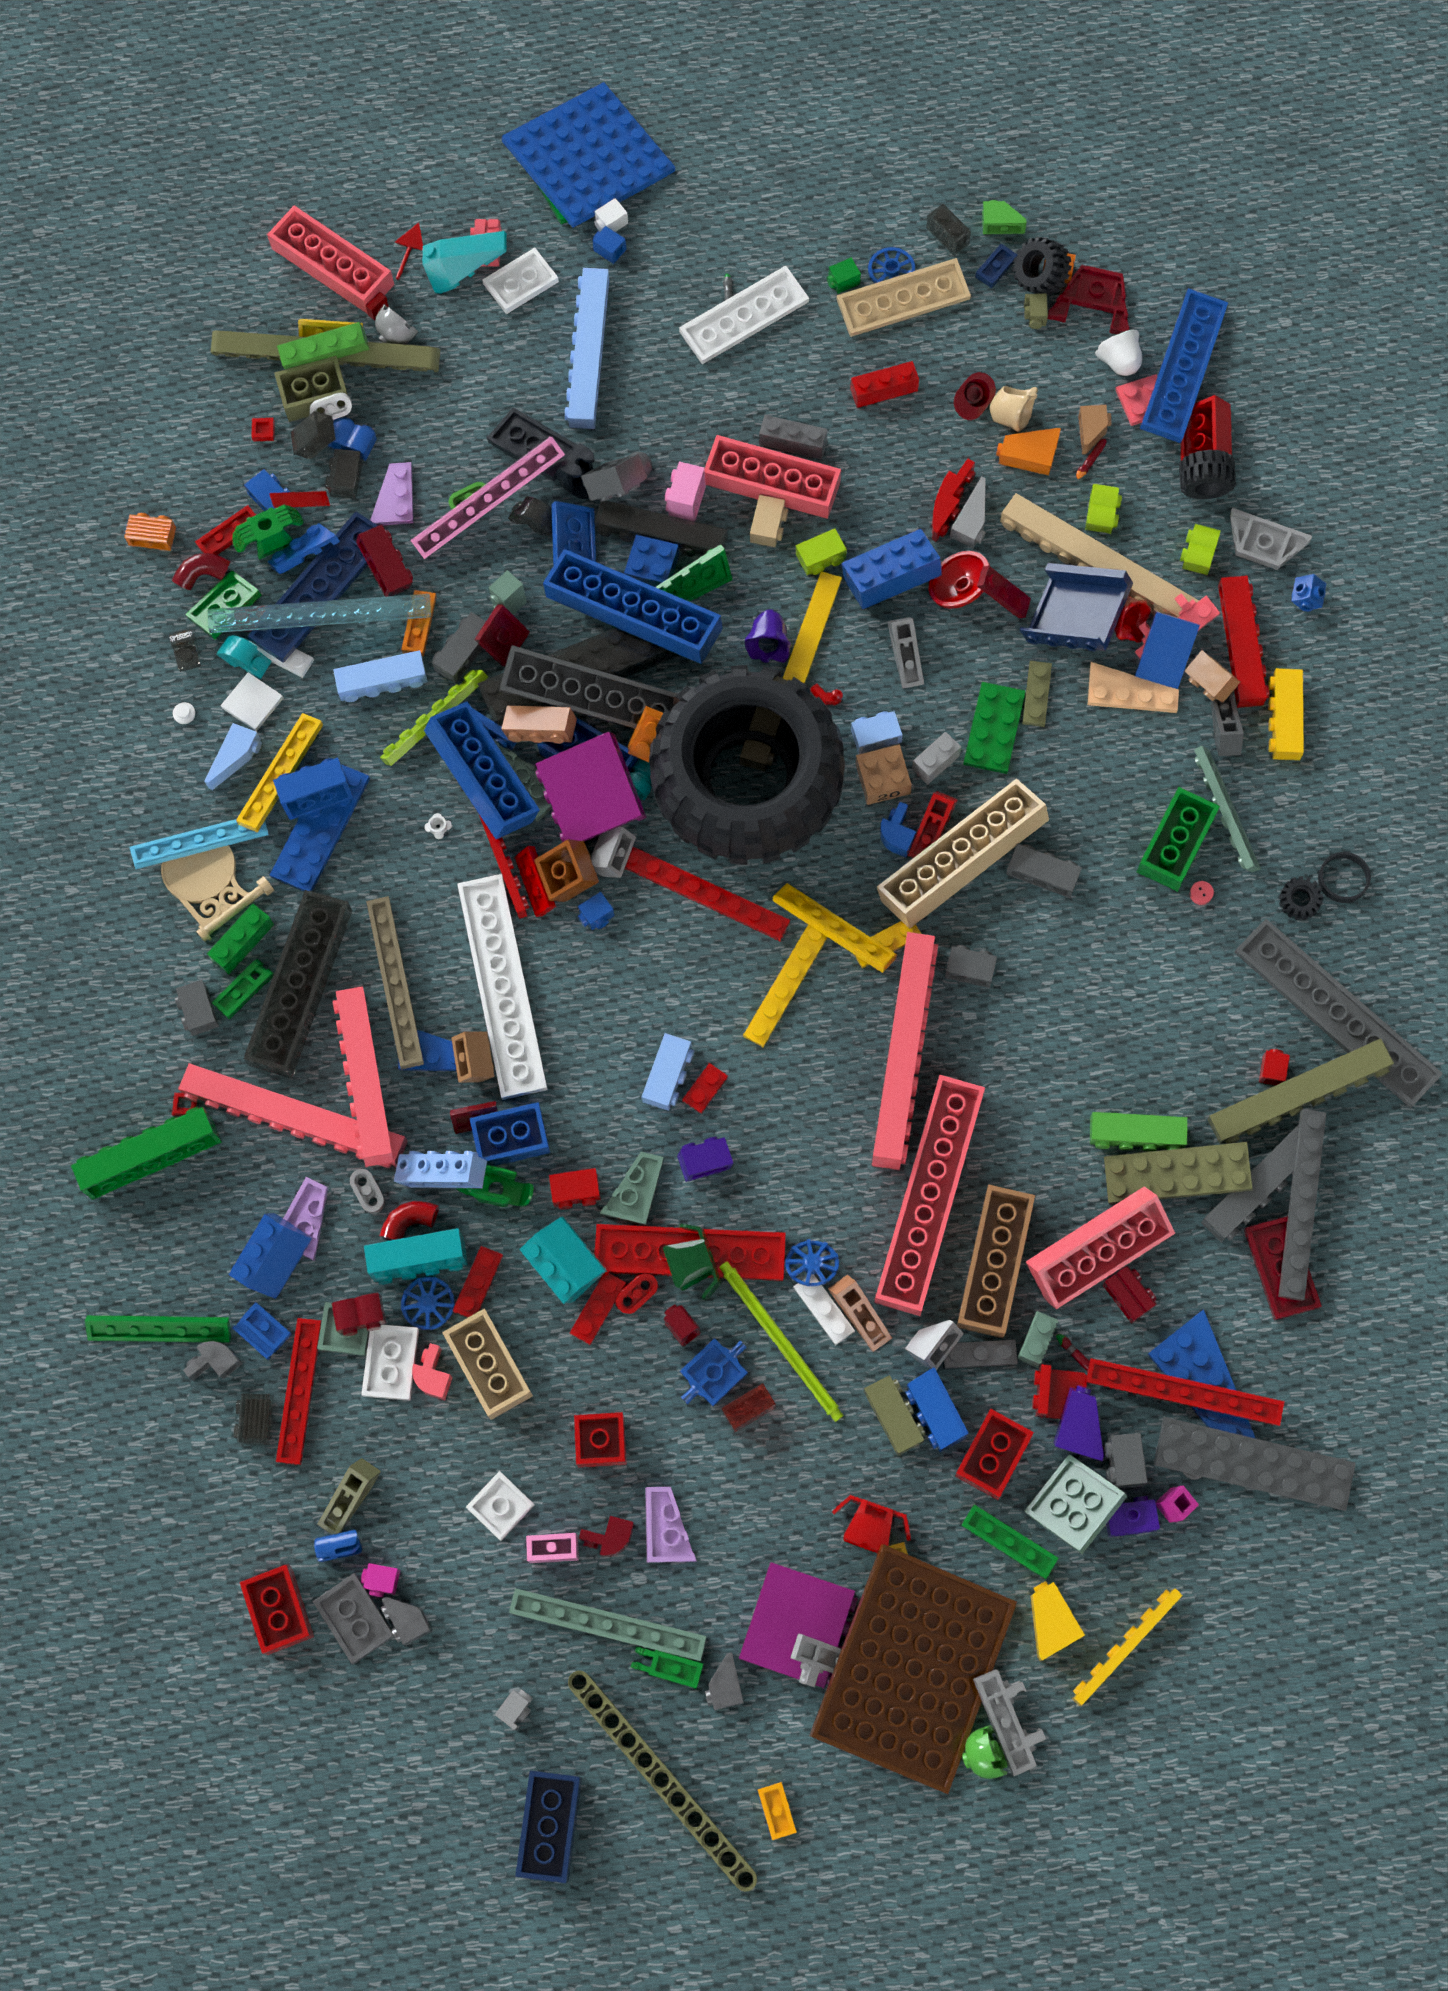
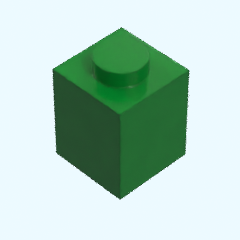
M852 257L829 266L827 282L831 289L834 288L837 294L860 285L861 273Z

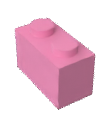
M576 1533L526 1536L527 1561L529 1563L579 1561L578 1535Z

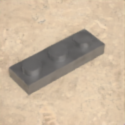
M1016 1341L956 1343L944 1359L945 1369L1017 1365Z

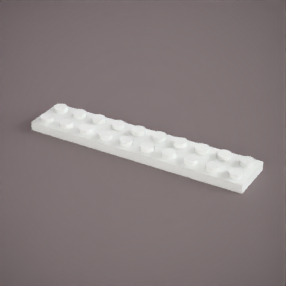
M499 874L458 883L501 1098L505 1100L548 1090L503 876Z

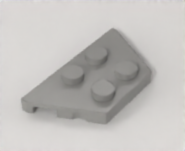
M1235 508L1231 510L1230 520L1235 555L1278 570L1307 546L1312 539L1311 535Z

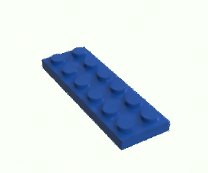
M342 765L354 798L300 816L269 875L271 878L306 893H312L370 780L369 775Z

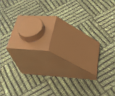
M1106 405L1080 406L1078 418L1082 454H1087L1106 434L1107 427L1111 426V413H1107Z

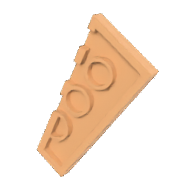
M1091 662L1087 705L1177 713L1178 689Z

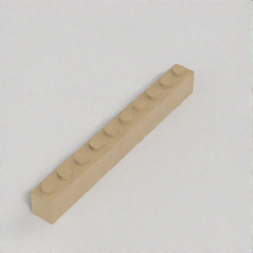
M1015 493L1001 514L1000 522L1004 528L1009 531L1015 530L1028 542L1033 541L1037 543L1044 552L1054 553L1065 564L1071 563L1075 566L1126 570L1133 581V586L1128 596L1147 601L1153 616H1155L1157 611L1178 618L1180 616L1178 613L1182 608L1174 598L1181 593L1188 602L1192 599L1196 603L1199 601Z

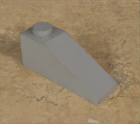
M984 477L980 478L954 522L950 533V538L971 548H974L976 543L980 544L986 534L983 531L985 523L986 480Z
M907 617L888 621L891 644L902 689L924 685L913 618Z

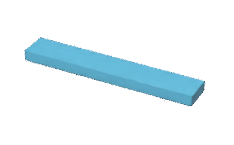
M237 819L129 848L135 869H140L269 835L266 823L264 821L257 833L238 825Z

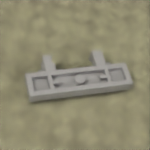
M798 1634L791 1659L802 1662L799 1682L815 1687L819 1673H823L824 1670L833 1673L842 1649Z
M996 1669L973 1679L1011 1774L1016 1776L1036 1767L1037 1765L1032 1755V1752L1036 1750L1034 1744L1045 1740V1735L1040 1728L1034 1733H1027L1025 1729H1022L1012 1706L1014 1703L1012 1697H1015L1021 1691L1026 1692L1023 1682L1017 1681L1009 1685L1008 1680L1002 1681L999 1671Z

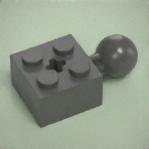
M637 451L627 457L605 462L582 475L581 477L590 501L599 499L600 502L611 499L612 495L615 494L617 498L627 495L630 490L640 487V482L647 479V476L651 473L652 461L646 453Z

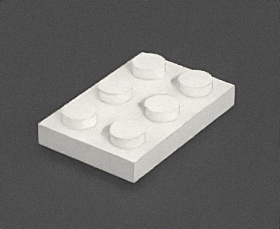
M533 248L483 279V285L506 314L559 282L557 275L536 248Z
M381 1325L380 1329L369 1332L362 1387L363 1397L411 1400L413 1384L412 1367L416 1360L419 1328Z

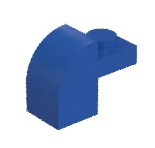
M899 802L897 809L892 808L888 820L882 818L880 837L882 843L889 851L907 858L915 839L916 831L902 826L907 814L908 805Z

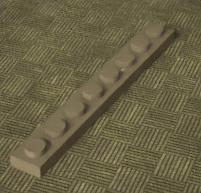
M389 896L366 901L401 1070L424 1065Z

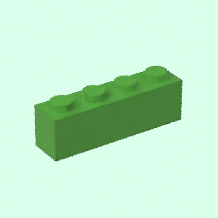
M360 322L277 345L282 366L285 370L337 356L338 359L370 350L365 330Z
M1092 1112L1090 1117V1144L1095 1145V1148L1098 1149L1119 1146L1120 1150H1133V1147H1143V1151L1146 1152L1157 1151V1148L1166 1150L1183 1149L1187 1146V1117Z

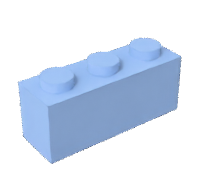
M664 1034L642 1094L643 1103L668 1111L671 1105H676L679 1093L676 1092L678 1084L683 1085L687 1071H684L686 1062L691 1063L694 1055V1050L691 1049V1041Z

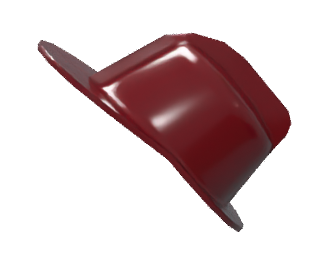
M977 372L971 374L963 382L954 396L953 403L955 411L960 417L965 420L977 419L992 402L996 387L991 376L986 373Z

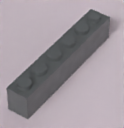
M1299 1125L1251 1171L1253 1190L1229 1193L1202 1220L1201 1224L1221 1243L1226 1238L1231 1241L1240 1232L1237 1227L1242 1222L1247 1225L1256 1216L1253 1211L1258 1206L1263 1209L1272 1200L1269 1195L1274 1190L1279 1193L1288 1184L1285 1179L1291 1174L1293 1175Z

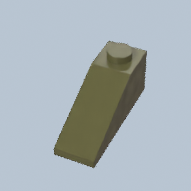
M363 1458L349 1466L317 1525L331 1535L341 1533L372 1489L381 1471Z

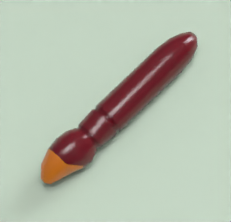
M1101 439L1096 444L1083 465L1078 468L1076 473L1077 479L1082 478L1088 473V469L1105 448L1106 439Z

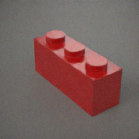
M913 361L852 377L850 390L856 407L859 408L917 392L919 377Z

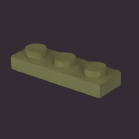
M1029 662L1022 722L1024 725L1045 727L1052 663Z

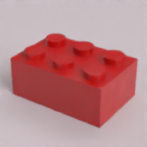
M990 1408L955 1477L998 1500L1034 1432Z
M286 1564L239 1582L262 1654L270 1655L314 1638L291 1566Z

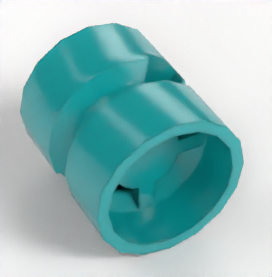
M638 758L632 767L633 773H629L640 800H645L652 788L650 762Z

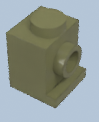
M1025 294L1024 318L1029 320V327L1039 329L1042 326H1046L1048 317L1047 294Z

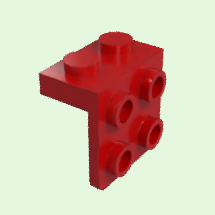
M1041 1364L1039 1371L1035 1370L1034 1385H1038L1037 1395H1033L1032 1409L1036 1410L1035 1417L1061 1419L1070 1387L1076 1389L1077 1385L1087 1388V1375L1082 1372L1053 1370L1051 1365Z

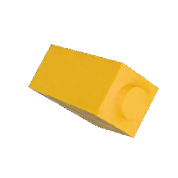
M1046 1581L1034 1587L1033 1589L1036 1593L1031 1595L1037 1657L1039 1661L1046 1659L1085 1636L1055 1583L1053 1582L1048 1585Z

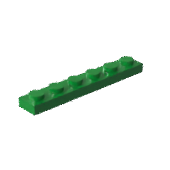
M87 1315L85 1319L88 1341L230 1342L231 1340L229 1317Z

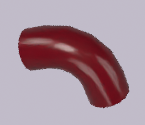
M210 553L195 554L182 562L176 570L172 582L185 589L192 590L196 580L202 575H210L221 581L231 561Z

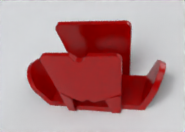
M849 1495L832 1511L835 1515L850 1502L860 1505L844 1534V1542L878 1553L881 1544L886 1546L889 1544L892 1517L903 1521L906 1540L911 1541L907 1515L893 1509Z

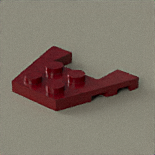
M1081 265L1067 284L1064 292L1057 298L1054 306L1048 311L1047 319L1065 323L1070 304L1113 313L1109 333L1118 335L1128 331V312L1125 302L1123 274Z

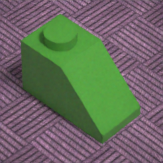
M983 201V234H1025L1026 219L1005 201Z

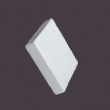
M247 673L221 704V707L257 731L283 700V696L250 673Z
M499 1471L466 1508L502 1541L535 1504Z

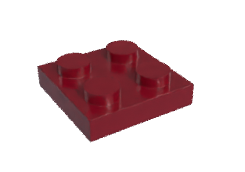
M499 604L495 607L474 640L500 665L505 667L511 646L520 648L530 631L504 605Z

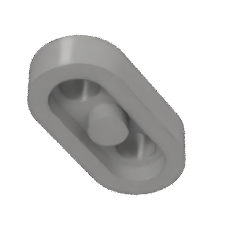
M366 1169L354 1171L350 1177V1185L362 1208L370 1214L380 1212L385 1206V1198L374 1177ZM362 1178L367 1180L364 1186L359 1185V1180ZM372 1198L377 1199V1204L374 1206L369 1205V1201Z

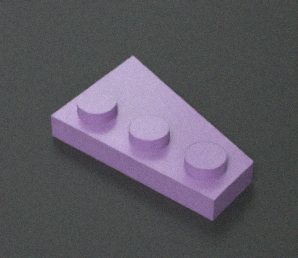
M411 462L389 464L370 520L378 526L381 524L413 523Z
M306 1177L283 1219L313 1238L303 1256L315 1261L328 1188Z
M646 1487L647 1563L696 1562L671 1487Z

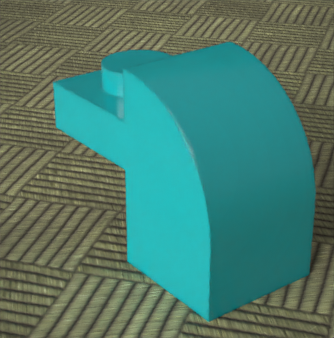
M234 635L226 638L216 654L231 666H240L257 679L262 678L272 662L257 650V646L244 638Z

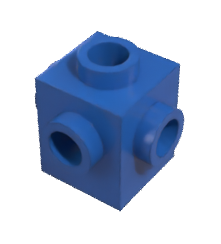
M1315 574L1295 578L1291 602L1298 606L1300 610L1306 612L1322 608L1326 583Z

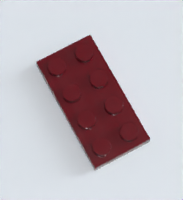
M1288 1216L1244 1229L1274 1321L1322 1307L1309 1268L1305 1300L1299 1301L1278 1297Z

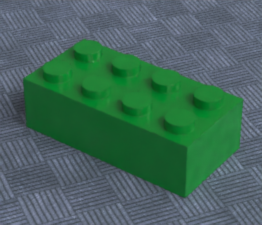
M1178 787L1138 866L1137 873L1178 892L1220 806Z

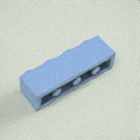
M420 650L333 669L341 701L345 700L346 702H354L358 697L363 696L376 697L385 691L391 693L399 692L401 688L408 686L418 688L423 683L428 682Z

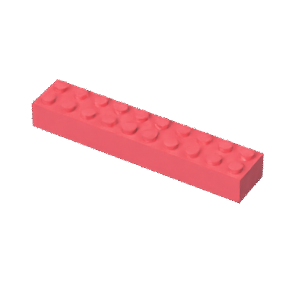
M907 932L873 1152L872 1166L900 1170V1165L906 1163L908 1145H905L904 1141L909 1142L912 1122H907V1119H912L915 1100L911 1099V1096L915 1097L917 1091L918 1077H915L914 1074L919 1075L922 1055L917 1053H922L925 1032H921V1030L926 1029L928 1010H924V1008L929 1009L932 988H927V986L932 987L935 966L931 965H935L938 944H934L935 936Z
M939 1075L874 1303L921 1316L985 1087Z

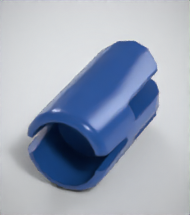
M356 1530L319 1537L314 1540L316 1557L319 1558V1562L357 1555L362 1552V1546Z

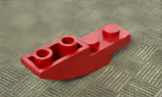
M970 459L965 461L957 475L948 471L938 490L932 518V540L935 542L940 536L943 538L947 534L949 522L951 520L955 521L960 514V498L965 490L963 487L966 483L970 484L976 475L974 471L975 462Z

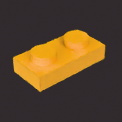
M782 1782L758 1789L772 1840L797 1833Z

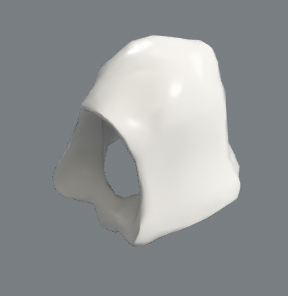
M1128 330L1110 337L1099 345L1098 350L1095 352L1096 356L1108 364L1116 374L1128 376L1136 373L1142 364V352L1138 342L1139 332L1137 330Z

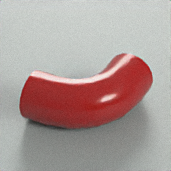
M411 1201L399 1205L388 1215L379 1237L389 1241L402 1239L407 1228L414 1224H421L432 1228L439 1213V1205L423 1201Z

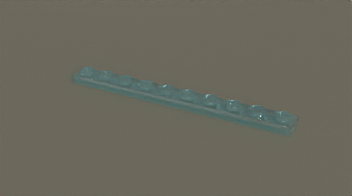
M430 594L208 609L209 633L429 618L431 617Z

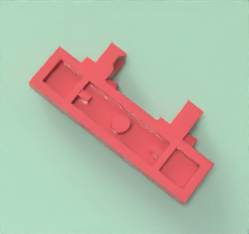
M1182 593L1174 598L1182 608L1178 613L1180 615L1178 618L1199 624L1198 631L1220 614L1207 595L1197 603L1194 599L1188 602ZM1146 621L1139 626V629L1145 635L1141 639L1144 645L1135 651L1139 658L1142 655L1150 631Z

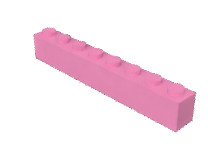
M549 437L410 541L424 559L565 454L553 437Z

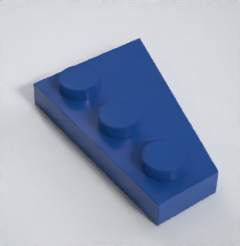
M318 523L308 528L307 532L300 538L292 540L284 550L276 552L268 563L273 570L282 574L302 563L308 554L315 553L317 555L323 551L321 547L330 542L335 545L340 541L334 533Z
M417 1030L424 1065L402 1070L457 1071L452 1041ZM398 1059V1069L401 1070L400 1063H399V1059Z

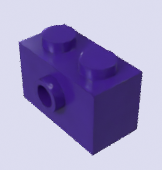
M710 1137L704 1140V1143L695 1145V1143L682 1146L677 1155L686 1182L729 1170L733 1165L725 1137L720 1139Z
M1148 1496L1133 1498L1134 1502H1123L1106 1524L1108 1537L1160 1530L1155 1499L1148 1500Z

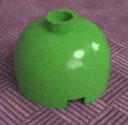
M991 1725L972 1732L965 1744L966 1752L962 1754L965 1766L967 1768L971 1767L977 1776L984 1779L998 1778L1008 1773L1003 1770L1008 1767L1001 1747L994 1740L992 1734L995 1732Z

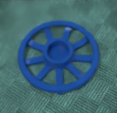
M888 247L877 251L871 257L868 264V273L874 283L881 282L887 276L891 279L900 276L899 273L915 271L913 258L906 251L895 247ZM887 251H897L895 258H889ZM881 253H884L886 258L884 263L876 258ZM901 253L908 257L907 260L899 263L898 258ZM873 261L883 266V268L872 269ZM911 262L912 270L901 269V266ZM883 272L884 274L878 280L873 275V273Z
M807 1239L805 1242L791 1247L785 1264L789 1276L794 1281L804 1286L814 1287L826 1284L835 1277L839 1268L838 1254L828 1243ZM811 1245L820 1246L816 1254H813ZM804 1246H807L808 1255H806L799 1249ZM825 1249L831 1254L820 1257ZM796 1253L803 1259H791V1257ZM834 1259L835 1267L823 1262ZM790 1264L802 1265L794 1272L790 1269ZM823 1268L831 1271L832 1274L825 1279L820 1270ZM803 1271L807 1273L805 1282L796 1277ZM817 1274L821 1282L810 1283L811 1275Z
M436 1277L416 1279L404 1290L401 1300V1310L405 1319L412 1326L421 1330H433L444 1325L451 1317L455 1305L454 1295L450 1287ZM422 1282H432L429 1293L425 1292ZM437 1283L445 1288L439 1294H433ZM419 1285L422 1295H415L410 1292L411 1289ZM447 1293L449 1294L450 1304L438 1302L439 1298ZM407 1296L418 1301L416 1304L406 1306ZM437 1307L450 1308L445 1318L436 1310ZM419 1308V1311L411 1319L407 1310ZM422 1313L426 1314V1326L415 1323ZM430 1313H434L441 1322L430 1326Z

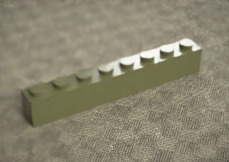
M1380 1038L1211 1114L1207 1120L1219 1144L1225 1142L1226 1144H1232L1239 1141V1136L1245 1133L1250 1136L1261 1131L1260 1127L1267 1123L1273 1126L1283 1121L1282 1117L1290 1114L1291 1117L1300 1114L1303 1107L1312 1104L1315 1107L1324 1103L1327 1096L1332 1094L1334 1097L1340 1096L1347 1092V1087L1355 1085L1356 1088L1369 1082L1367 1078L1374 1075L1380 1078L1388 1074L1394 1062Z

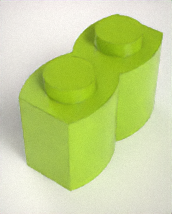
M1093 484L1085 530L1111 534L1112 529L1117 528L1119 515L1115 514L1116 508H1120L1122 495H1118L1119 488Z
M1195 524L1193 530L1189 529L1185 541L1189 543L1188 549L1183 548L1180 561L1184 562L1182 569L1208 575L1221 530Z

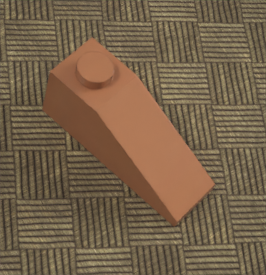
M846 1275L828 1288L839 1307L872 1352L892 1339L854 1279Z

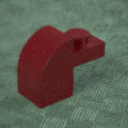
M610 1516L605 1535L581 1529L578 1539L584 1541L583 1546L597 1549L598 1545L602 1546L600 1556L602 1557L616 1556L629 1545L635 1523Z

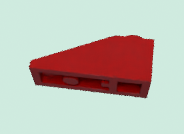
M939 791L933 793L908 856L916 857L942 837L958 799Z

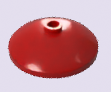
M962 551L949 556L941 562L942 575L929 581V594L937 605L948 609L959 608L972 603L984 592L977 587L982 567L990 566L989 562L982 554L975 551Z

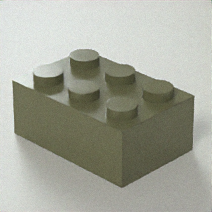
M337 356L274 373L289 422L309 417L310 406L318 399L336 393L348 395ZM339 400L337 405L342 407L345 405V402ZM322 407L317 408L318 413L325 411Z

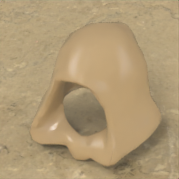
M1003 386L990 403V413L993 421L1010 427L1017 432L1024 429L1031 418L1034 400L1037 398V387L1028 390H1018Z

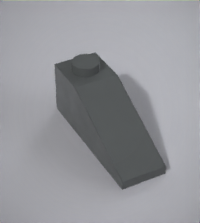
M1233 693L1223 703L1218 699L1211 700L1214 738L1218 756L1241 755L1244 733Z

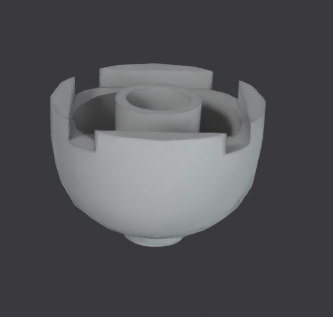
M383 305L376 316V330L381 334L379 339L384 343L406 345L418 333L413 326L411 327L406 320L386 305Z

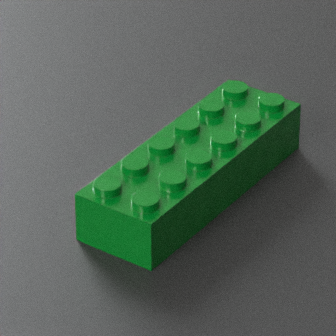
M194 1107L181 1117H171L165 1120L163 1125L146 1128L142 1131V1134L136 1137L129 1136L113 1147H103L98 1151L99 1153L93 1156H83L77 1159V1163L72 1164L71 1167L80 1190L91 1200H94L222 1143V1140L208 1112L203 1107Z

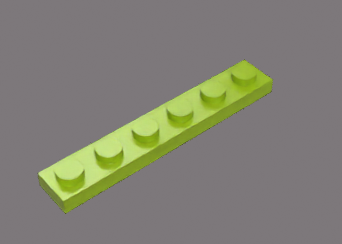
M471 670L464 676L465 680L460 685L453 686L448 691L449 695L445 699H440L432 705L431 708L433 710L427 715H421L415 721L416 725L411 730L406 729L399 736V741L388 745L383 750L384 754L380 759L389 766L397 762L426 735L424 729L430 717L458 706L488 678L485 672L482 670Z

